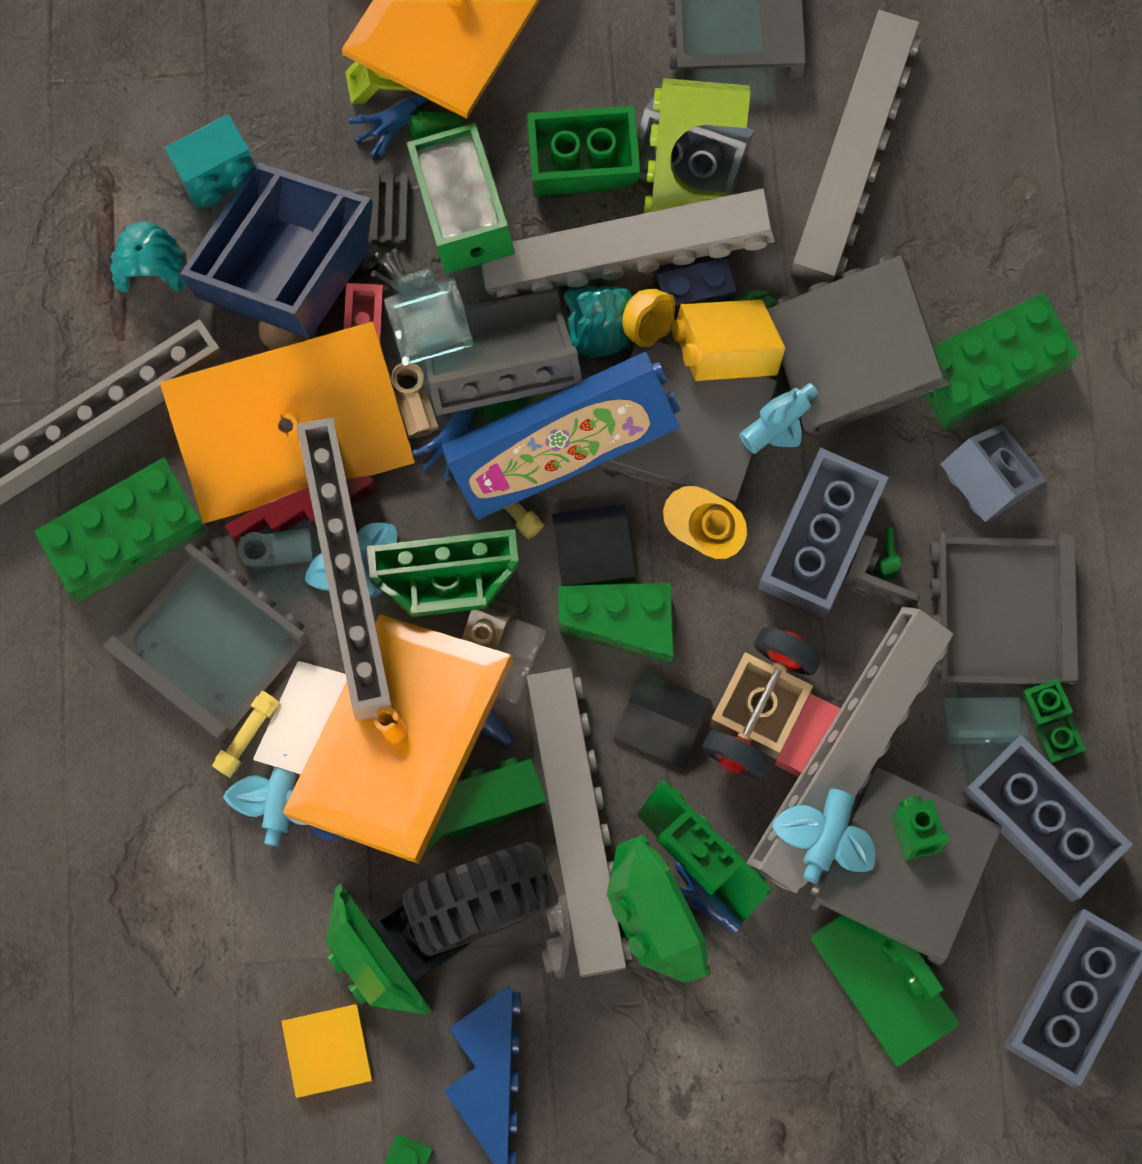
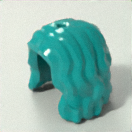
M140 221L127 225L124 231L119 234L115 251L111 254L112 264L110 265V271L113 276L112 280L115 283L116 290H120L123 294L127 293L130 290L129 279L135 276H160L163 281H168L170 288L175 291H181L184 286H188L180 275L188 263L186 252L181 249L178 242H176V238L173 235H169L166 229L152 222Z
M588 285L586 287H579L577 290L570 288L564 293L565 301L571 313L568 321L572 346L576 347L577 354L589 358L611 356L620 352L629 344V338L625 335L622 326L624 310L628 301L632 298L628 289L602 286L598 289Z

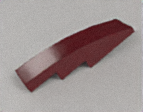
M370 475L346 479L351 507L377 491ZM309 488L292 492L263 504L226 524L225 527L238 546L267 527H270L276 538H278L307 518L316 530Z

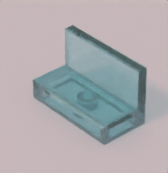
M1020 697L944 699L946 744L1012 743L1020 735L1025 739L1028 737L1027 722H1021Z

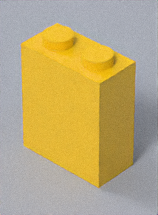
M762 299L681 304L677 320H674L672 323L673 339L679 343L683 352L684 364L687 367L689 366L695 381L778 375L785 346Z

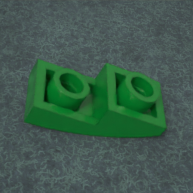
M1057 678L1024 690L1023 696L1046 760L1055 765L1084 754L1086 748L1071 717L1073 710L1059 679Z

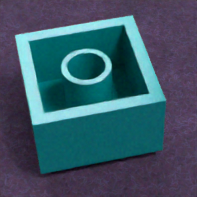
M229 114L164 147L179 181L196 210L202 207H211L217 204L222 199V196L237 190L254 165L250 151Z

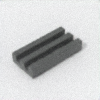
M372 173L371 244L407 245L408 173H401V176H394V173H386V176H380V173ZM380 185H386L385 236H379ZM394 185H400L399 236H392Z

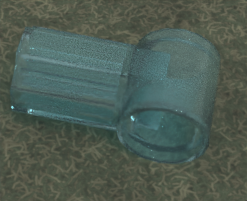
M309 528L268 534L251 532L242 537L238 544V553L242 564L251 571L259 572L268 567L313 561ZM254 544H260L266 549L264 556L257 560H251L246 556L247 549Z

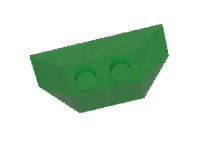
M515 529L367 546L370 582L411 617L485 609L519 565Z
M644 835L618 844L606 896L611 904L614 917L620 922L628 939L629 948L633 955L637 957L640 965L684 983L709 976L711 969L707 964L708 953L705 939L669 866L657 851L649 846V841Z
M342 884L337 886L334 891L326 944L331 951L326 956L338 973L344 969L353 981L348 987L361 1005L367 1001L370 1006L375 1008L420 1015L430 1014L433 1010L382 942L350 893Z

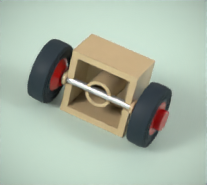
M763 627L755 640L754 647L763 656L771 660L773 665L746 652L744 653L711 719L709 726L718 731H711L707 735L702 750L709 757L719 762L718 766L727 772L738 776L743 774L756 779H762L769 768L770 759L766 755L777 760L813 685L786 673V671L791 670L799 674L811 676L817 671L822 659V655L799 635L770 627Z

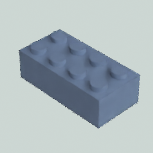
M820 448L762 575L758 590L826 619L889 477Z
M1022 735L1014 740L961 793L986 819L1001 825L1000 833L1070 902L1080 899L1133 845Z
M1085 909L1075 912L1003 1047L1069 1086H1081L1142 971V942Z

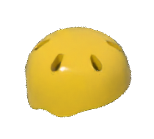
M646 289L637 292L628 301L623 313L622 326L625 335L640 347L654 346L657 340L668 335L674 321V296L658 289Z

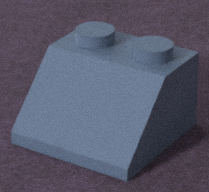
M1003 424L970 437L940 464L946 471L949 481L958 487L968 499L972 511L981 516L985 522L1002 514L1047 481Z

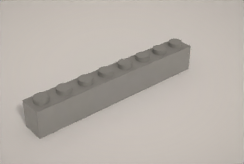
M878 10L793 262L790 276L816 284L821 282H828L830 284L834 281L835 277L842 279L848 257H844L842 254L845 245L853 246L859 225L853 224L856 212L864 213L870 194L863 191L867 181L874 183L880 162L874 160L877 149L885 150L891 130L885 129L888 118L895 120L901 99L896 98L895 95L898 87L905 89L911 71L910 67L905 66L908 56L916 57L922 37L915 35L919 24L918 21Z
M763 188L512 241L515 251L514 255L483 263L482 269L486 291L493 300L499 301L519 297L518 295L530 292L538 293L552 290L554 287L564 285L581 287L588 284L589 280L598 278L614 280L624 276V273L636 270L642 273L653 272L659 269V266L670 263L687 265L694 262L695 258L704 256L721 258L729 255L733 250L743 248L750 251L759 250L766 247L767 243L775 242L768 200Z
M199 319L1 444L0 505L165 401L160 382L218 366L226 362L219 347Z
M334 418L296 424L355 721L379 717L376 713L384 707L392 708Z
M902 607L746 862L751 868L779 887L793 893H797L799 888L808 882L803 878L807 868V864L803 862V859L808 849L793 847L782 840L772 827L774 820L783 811L797 805H809L823 814L830 789L844 791L855 798L858 791L864 788L870 780V771L878 758L887 752L890 746V738L896 728L907 719L910 713L909 707L916 695L927 686L929 682L928 675L936 662L940 661L947 653L948 642L953 636L952 632L921 609Z
M571 668L527 675L580 977L626 970L625 961L632 959L627 937H620L619 921L614 917L611 904L606 896L614 861H606L604 847L611 846L607 824L600 825L597 810L604 809L601 788H593L591 773L597 772L594 750L586 751L584 736L591 735L587 713L579 714L577 700L584 699L580 677L573 678Z

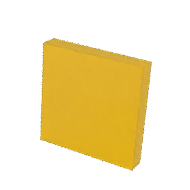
M358 1004L281 1021L296 1098L373 1081Z

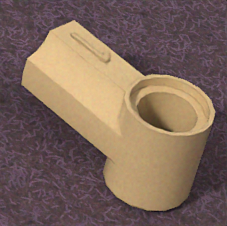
M412 362L398 364L392 371L391 382L408 439L430 435L437 431L439 427L425 387L423 372L418 365ZM403 376H412L416 379L417 384L411 389H404L399 386L397 381Z

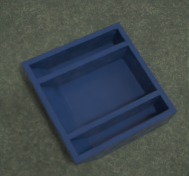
M255 162L180 275L197 299L311 339L367 253L373 202L369 197Z

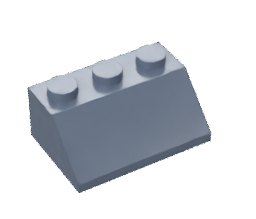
M654 97L644 109L637 133L640 164L639 178L646 181L649 160L656 161L657 147L650 146L652 124L659 125L660 110H653ZM701 125L691 128L680 136L671 153L672 164L676 174L684 183L695 189L733 193L744 165L754 130L715 125Z

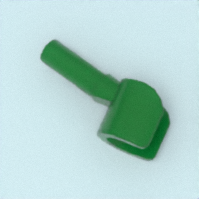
M892 527L885 529L887 558L877 561L879 575L882 580L896 578L901 567L900 558L895 550V529Z

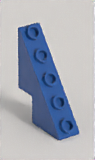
M510 985L449 1028L476 1068L449 1086L444 1092L494 1164H516L517 1151L509 1150L510 1134H517L518 1110H510L511 1094H518L519 1070H512V1054L519 1055L520 1031H513V1015H520L521 992H514Z

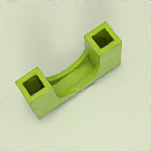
M663 78L662 88H655L653 110H660L659 125L652 124L650 146L657 147L656 161L649 160L647 182H653L654 186L653 196L645 197L644 214L739 194L699 190L687 185L676 174L672 164L671 153L680 136L697 126L715 125L747 128L751 92L749 85Z

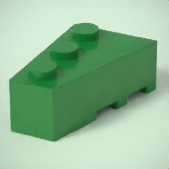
M670 583L558 586L560 632L599 644H608L625 649L633 654H642L659 659L661 662L672 665L673 636Z
M511 758L496 765L497 770L484 773L483 768L462 775L463 780L456 783L425 851L435 848V845L441 840L454 836L460 839L468 836L469 831L488 825L495 826L533 812L547 802L532 760L518 762L517 758Z

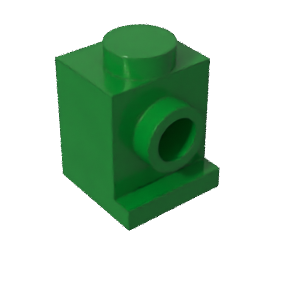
M913 796L902 800L899 803L900 808L895 810L890 819L905 861L941 852L950 841L948 833L944 832L933 799L922 802L921 796ZM921 818L924 827L919 826L916 823V819Z

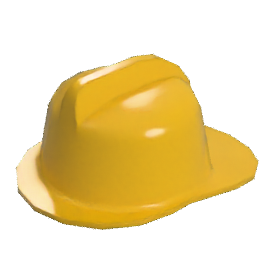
M684 486L674 491L665 502L663 516L664 523L669 532L678 540L704 555L714 559H726L737 554L744 546L748 535L746 520L742 512L727 500L698 486Z

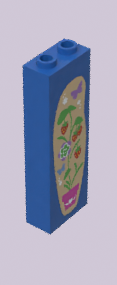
M643 352L443 444L442 447L448 467L476 519L479 520L681 428L675 416L681 409L673 391L665 394L662 385L668 381L660 363L652 364L647 353Z

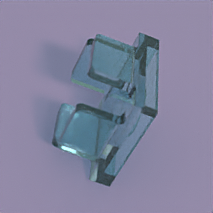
M426 269L397 278L399 294L383 298L384 307L403 366L473 346L464 306L455 279L435 283L432 269Z

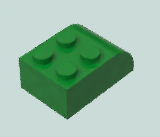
M634 105L527 113L533 197L618 190L632 185L639 179L640 164Z

